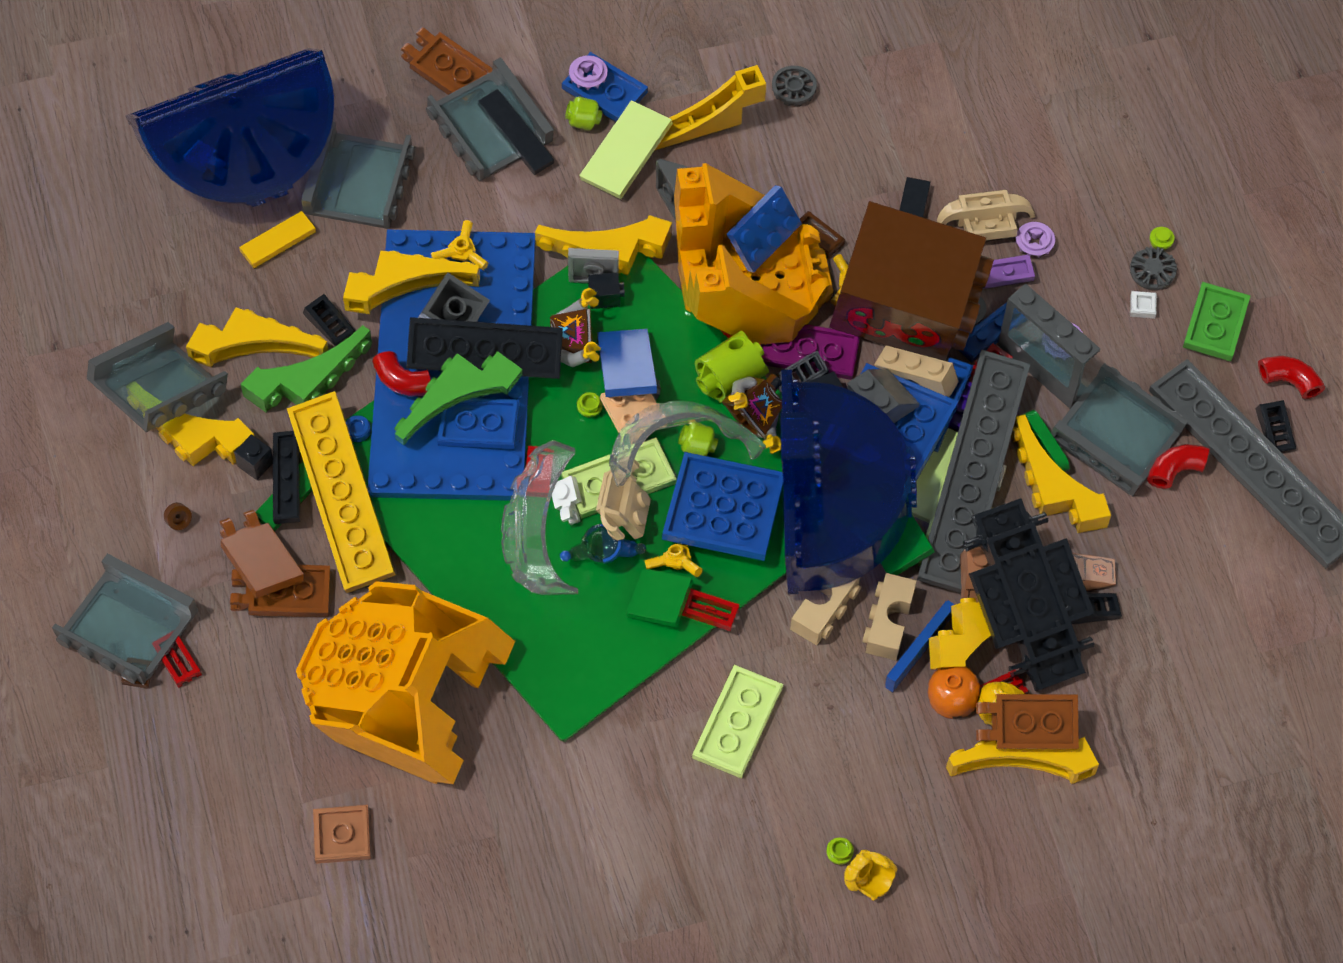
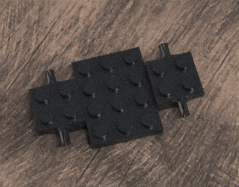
M1022 498L972 515L971 518L977 537L964 540L963 546L973 543V545L964 548L966 552L981 547L989 564L988 567L969 573V577L995 648L998 649L1017 642L1022 655V662L1009 666V671L1016 670L1011 672L1010 675L1015 677L1026 672L1031 679L1034 690L1038 691L1086 673L1081 661V651L1093 648L1094 642L1084 645L1093 641L1090 636L1078 641L1071 621L1093 614L1094 610L1067 538L1043 546L1036 526L1048 523V518L1038 521V519L1047 516V514L1043 512L1031 517L1025 509Z

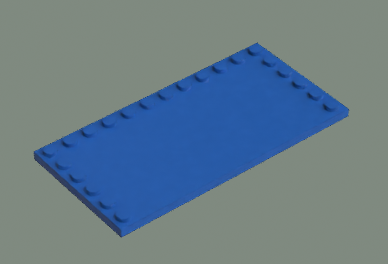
M387 229L385 251H397L408 255L419 254L431 258L432 252L448 248V245L456 237L460 236L461 231ZM471 231L470 239H472L476 249L475 253L489 263L485 270L479 268V286H469L490 300L477 322L532 326L535 233ZM450 257V258H447L449 261H454V262H461V263H462V262H471V261L455 260V259H452L451 257ZM438 286L411 291L381 304L378 354L387 351L397 354L399 363L404 369L412 372L424 371L406 368L410 317L418 318ZM428 370L430 379L432 380L434 377L438 379L443 371ZM376 372L368 476V492L370 497L523 501L529 377H521L508 395L494 393L475 397L515 399L520 401L515 449L438 446L437 438L441 413L429 420L415 432L405 445H402L395 439L396 431L394 428L401 418L404 417L406 419L412 412L410 407L418 397H408L393 392L381 382Z

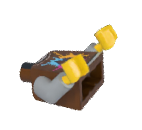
M591 288L585 289L582 292L581 298L572 305L550 316V327L563 328L561 362L570 367L599 360V355L596 351H600L601 348L595 342H592L590 309H588V305L596 307L599 300L593 297L597 292Z
M770 374L766 380L755 377L736 380L733 382L732 392L722 403L747 435L764 438L762 446L764 448L770 447L771 454L782 449V442L776 435V425L783 402L775 392L782 385V381L774 374Z

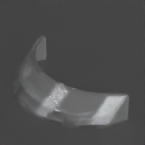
M669 401L643 409L624 425L615 440L610 454L609 466L617 487L623 486L631 475L635 456L648 436L655 430L690 424L694 421H712L719 426L721 432L726 437L741 440L745 444L751 460L757 459L766 448V445L750 430L712 407L689 401Z
M550 441L535 448L528 456L531 460L522 474L515 477L510 488L514 492L510 503L504 507L501 527L503 534L501 540L505 563L510 564L513 572L512 577L530 592L540 595L578 594V588L569 586L556 574L551 565L546 547L545 530L550 499L561 473L575 455V448L557 441Z

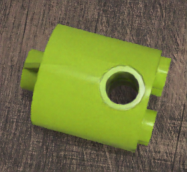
M741 330L696 359L695 369L698 374L696 382L700 390L704 394L722 402L732 392L734 381L746 377L762 378L768 374L769 369L761 357L764 355L761 345L758 342L752 343Z

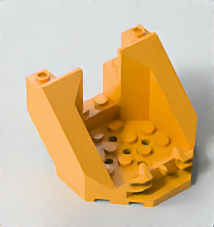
M703 163L702 167L677 169L674 201L679 262L678 272L685 309L692 312L696 319L730 335H734L742 330L752 343L771 344L793 341L802 327L813 319L818 313L819 308L825 302L827 303L833 295L825 250L819 247L821 241L818 230L811 225L801 224L754 273L747 271L727 233L765 195L707 163ZM777 274H781V275H783V276H785V277L782 278V279H779V278L776 277V275H777ZM756 276L759 277L760 280L754 281L751 277Z
M376 581L368 587V593L359 599L357 597L352 598L339 608L340 613L332 619L328 620L325 618L317 624L299 662L296 673L303 685L301 690L305 704L311 712V715H309L311 724L341 745L431 783L454 784L464 761L452 751L457 739V735L452 732L455 720L430 700L446 666L469 685L479 688L489 663L505 665L515 641L489 618L424 592L415 585Z

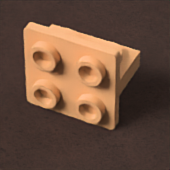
M602 393L600 396L619 435L629 438L632 446L642 443L648 430L664 426L666 423V419L652 394L606 397L605 393Z

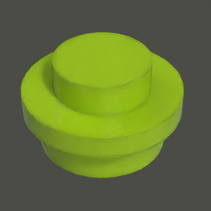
M1166 227L1154 228L1149 237L1151 245L1155 249L1159 247V249L1163 248L1164 250L1173 245L1175 238L1173 232Z
M587 392L578 399L577 409L585 417H594L601 412L602 401L595 393Z
M840 837L834 838L828 843L826 854L831 862L843 865L852 859L854 848L849 840Z

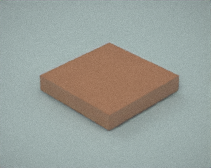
M368 805L313 809L316 864L371 859Z

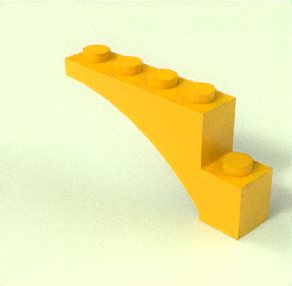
M758 65L735 71V75L712 94L684 111L669 117L672 119L673 124L655 150L741 125L742 108L765 101L766 82Z
M649 215L647 219L625 227L592 232L567 231L538 225L535 231V246L540 247L544 251L560 253L567 258L568 248L619 251V273L628 275L638 252L648 257L662 259L672 236V222Z
M380 251L374 276L364 272H349L343 295L345 311L370 314L373 308L394 297L411 291L438 286L447 272L468 286L478 287L480 282L479 265H474L471 262L449 261L445 258H428L419 254L408 255L397 251Z
M236 307L223 331L214 325L199 323L186 345L188 356L195 362L212 368L217 362L255 353H290L313 358L328 351V344L319 335L304 333L295 326L288 327L280 324L273 318H264L249 309L242 310Z
M135 383L126 387L127 403L135 411L139 410L143 414V418L145 417L146 410L160 404L159 401L145 393ZM184 413L182 416L176 417L160 427H156L164 443L167 445L171 443L175 447L174 450L177 456L182 461L187 460L192 466L196 465L214 450L223 460L227 458L234 465L236 463L234 452L251 434L255 437L254 433L239 418L234 421L206 419Z
M1026 414L1016 416L1011 437L1014 442L1017 441L1019 447L1018 459L1021 464L1024 463L1026 469L1025 481L1032 488L1034 508H1038L1040 514L1045 512L1047 516L1068 512L1070 523L1076 526L1077 533L1107 528L1111 514L1104 493L1097 494L1064 472L1049 457L1038 442Z
M962 598L959 604L952 605L953 630L938 631L937 636L929 638L931 670H938L944 667H966L965 661L983 641L991 636L979 602H976V598Z
M1085 737L1079 739V749H996V741H980L971 749L966 751L965 749H959L953 752L948 758L946 768L952 777L982 768L1022 767L1061 776L1068 779L1071 784L1094 776L1099 763Z

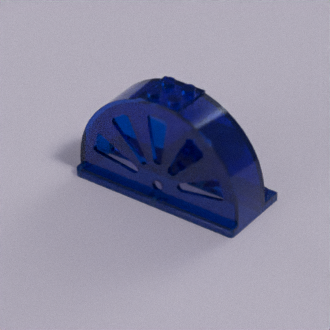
M307 48L245 72H231L188 88V93L125 115L147 158L170 181L191 193L219 202L244 203L248 206L256 207L266 203L265 198L274 197L276 199L289 194L288 190L294 188L293 184L303 177L316 162L326 145L331 131L334 115V91L322 49Z
M792 369L781 370L782 412L780 414L781 461L784 487L785 564L788 595L799 594V591H816L838 587L862 577L878 566L899 542L908 518H912V508H917L915 456L910 457V447H906L901 433L884 411L867 398L846 388L818 382H798L797 379H792Z

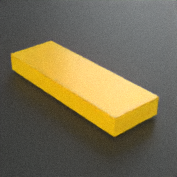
M300 211L240 246V252L254 269L316 233V229L303 211Z

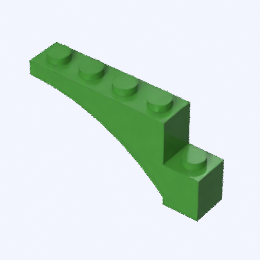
M362 325L336 347L303 362L270 369L256 367L241 383L243 397L267 413L271 407H275L280 403L282 396L296 405L322 396L328 389L333 388L337 384L339 377L345 371H349L354 366L355 360L361 354H366L372 345L370 330Z
M498 351L493 357L491 355L487 357L481 366L483 371L458 353L453 359L449 357L441 368L443 372L438 379L434 377L428 383L425 389L427 393L422 399L418 397L410 407L412 411L406 419L404 417L401 418L395 426V439L402 445H405L415 432L429 420L461 402L494 393L508 395L522 377V369Z

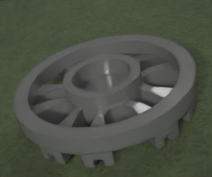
M793 65L781 68L772 79V91L774 96H776L775 98L780 99L785 105L788 104V106L791 104L802 106V103L810 102L817 88L815 76L808 69L801 66ZM791 71H798L799 75H791ZM777 79H778V80H780V81H782V82H784V83H783V84H780V83H776V81H777ZM809 82L813 84V86L804 85Z
M1152 246L1150 248L1146 247L1144 250L1137 251L1132 258L1130 274L1133 280L1141 287L1150 290H1160L1173 282L1176 276L1177 264H1175L1173 256L1164 252L1163 248L1159 249L1157 247V249H1154ZM1147 254L1149 258L1146 259L1143 257V255ZM1162 256L1165 260H1160L1159 257ZM1134 268H1141L1143 271L1135 273ZM1164 271H1172V275L1170 276ZM1145 275L1146 278L1142 281L1140 278ZM1156 279L1157 284H1149V280Z

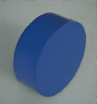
M352 416L346 421L353 442H362L369 437L371 432L370 423L365 417Z

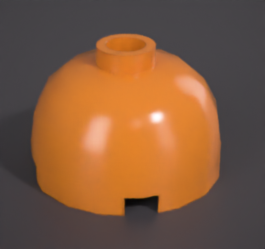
M944 667L933 673L928 683V698L931 707L939 715L953 719V717L968 716L976 710L981 686L977 676L970 668Z

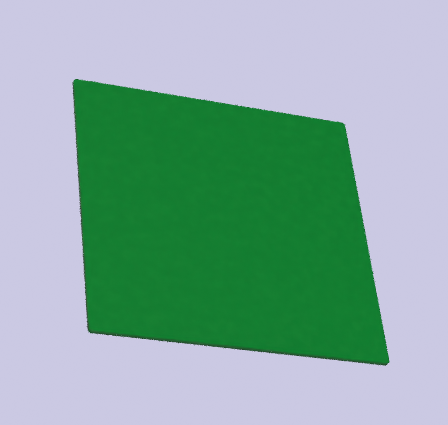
M638 252L629 274L619 273V282H624L625 297H620V307L590 309L591 339L597 345V332L648 329L655 378L660 381L661 389L656 403L664 415L666 423L664 426L648 430L643 442L657 438L677 479L684 455L681 445L678 444L679 436L684 425H689L691 422L696 421L712 427L715 431L714 438L718 439L714 453L709 452L707 457L785 472V479L765 561L688 545L691 561L702 568V574L699 577H695L686 569L675 570L672 567H666V565L650 569L691 577L693 579L691 589L740 604V610L881 502L882 497L843 456L821 447V441L824 436L779 390L775 393L782 400L783 407L779 412L776 435L782 442V449L772 454L770 453V447L764 448L762 446L764 438L747 435L722 402L704 394L700 390L696 382L698 377L695 369L696 359L728 338L720 329L696 319L692 312L687 311L684 305L682 290L650 257ZM566 266L533 289L532 326L550 327V316L557 314L579 300L582 292L588 288V283L569 282L568 266ZM596 351L599 355V360L596 362L583 363L575 367H570L561 362L560 379L529 377L525 470L528 446L554 448L551 484L562 480L561 472L632 446L629 438L619 435L603 403L601 412L594 417H585L577 409V401L584 393L592 392L599 397L602 393H605L599 351ZM374 400L352 415L363 416L370 423L371 432L369 437L362 442H353L367 488ZM676 484L648 494L651 501L642 537L634 539L623 526L619 527L625 535L624 539L635 541L638 545L642 546V551L633 557H617L614 561L607 564L603 563L601 515L596 513L582 519L580 518L581 521L573 525L569 524L568 520L563 522L560 510L554 507L551 490L549 498L523 496V501L371 497L385 543L429 593L489 618L515 641L506 664H492L560 741H567L716 628L715 626L682 615L678 626L672 627L628 618L626 614L642 569H646L644 560L662 556L671 545L678 544L662 540V533ZM563 550L569 551L571 554V559L567 562L560 559V553ZM692 599V600H691V601H693V602H696V603H699V604H702V605H705V606L708 605V606L714 607V608L717 609V610H720V611H723V612H726V613H729V614L731 613V611H728V610H725V609H722V608H719V607H716V606H713V605H710V604H707V603H704V602H701V601H698V600H695V599Z

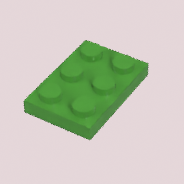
M1202 282L1183 348L1232 361L1250 295Z

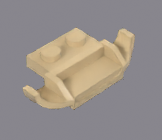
M1007 190L959 195L958 200L949 203L941 210L937 222L946 225L948 222L956 220L958 227L963 226L965 231L987 237L986 240L1017 237V226L1014 221L1016 220L1017 212H1026L1030 218H1035L1032 205L1027 199L1016 194H1008Z
M633 456L615 464L608 472L604 473L596 511L601 515L603 526L607 529L612 539L622 540L625 537L619 529L620 526H623L634 539L644 535L651 498L636 483L637 479L632 474L640 465Z

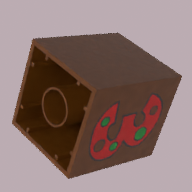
M869 201L829 328L943 361L946 360L950 348L963 351L969 333H972L980 308L978 302L982 290L987 284L994 261L992 258L981 255L987 237Z

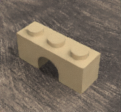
M885 346L874 364L877 368L889 369L894 375L906 380L915 381L920 386L949 398L959 382L953 363L890 346Z
M833 559L821 576L818 590L827 595L830 601L818 605L805 599L791 619L790 630L815 645H818L822 638L826 640L833 629L832 623L836 618L840 620L847 609L846 603L850 598L854 600L861 589V586H859L860 574Z
M886 573L884 582L878 581L875 596L879 597L877 605L872 604L869 619L873 620L872 627H866L863 642L867 643L866 653L897 660L905 626L892 623L888 619V615L895 612L909 614L917 580Z

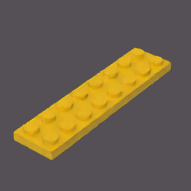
M333 391L287 408L345 592L349 593L371 585L376 581H382L395 576L390 555L336 392Z

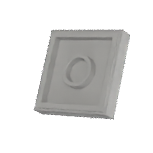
M568 248L569 282L588 283V275L618 273L619 278V251Z

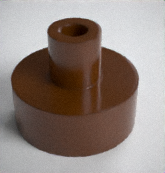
M172 503L164 511L165 523L174 530H183L191 522L192 513L182 503Z

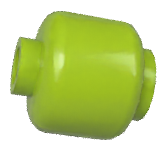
M575 97L573 101L570 100L568 103L565 119H568L569 125L572 127L590 131L595 124H600L602 111L598 110L597 101Z
M693 421L689 425L683 426L678 444L681 445L683 452L707 456L709 452L714 453L718 439L714 438L715 431L712 427Z

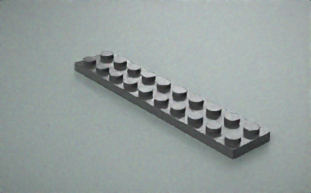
M981 350L928 538L935 552L922 560L917 577L918 581L961 593L960 554L965 550V547L973 545L971 543L963 546V541L977 537L971 516L989 510L992 507L1028 375L1029 363Z
M1188 359L1150 386L1149 392L1160 399L1162 404L1172 411L1179 412L1188 421L1185 428L1204 447L1210 448L1209 452L1325 569L1343 556V513Z

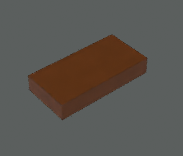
M807 211L800 218L802 224L811 225L818 230L821 241L819 247L825 250L826 258L829 259L845 244V239L810 211Z

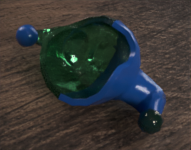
M597 524L586 531L581 543L571 547L569 551L563 550L560 553V559L566 562L569 560H590L596 564H607L614 561L617 557H633L637 554H644L646 545L643 543L637 544L635 541L626 539H612L603 524Z

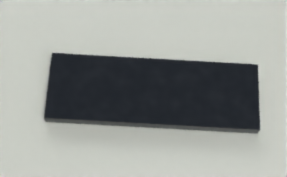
M410 317L406 368L442 371L441 368L449 357L453 359L458 353L483 371L481 366L489 355L493 357L498 351L522 369V377L560 379L563 328Z

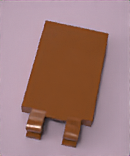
M423 27L416 33L419 37L416 42L423 47L421 51L415 49L410 43H406L401 48V51L404 52L401 58L406 62H410V69L448 95L492 72L490 66L441 32L434 36ZM481 90L475 91L458 102L466 107Z
M254 510L243 513L247 520L243 522L245 528L237 531L230 518L220 521V525L223 528L220 530L223 538L221 539V548L255 598L304 581L303 572L269 523L261 525Z
M298 565L304 574V581L259 598L254 597L238 571L233 569L231 577L232 587H243L246 585V594L231 593L230 609L232 611H241L248 608V614L253 616L328 617L330 566Z
M996 694V702L976 703V714H992V729L976 730V741H996V749H1079L1078 694Z

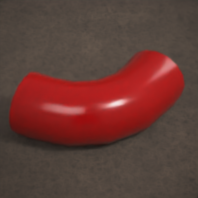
M391 351L379 353L373 358V366L381 382L393 392L408 397L424 396L427 393L425 389L431 381L428 370L412 372L404 369L399 363L397 354Z
M1281 355L1266 357L1258 361L1260 376L1267 384L1281 380L1289 382L1297 388L1303 399L1315 397L1325 389L1322 379L1315 370L1297 358Z
M1189 444L1169 448L1156 458L1148 474V483L1157 488L1168 489L1172 487L1174 478L1180 471L1195 470L1203 472L1210 448Z

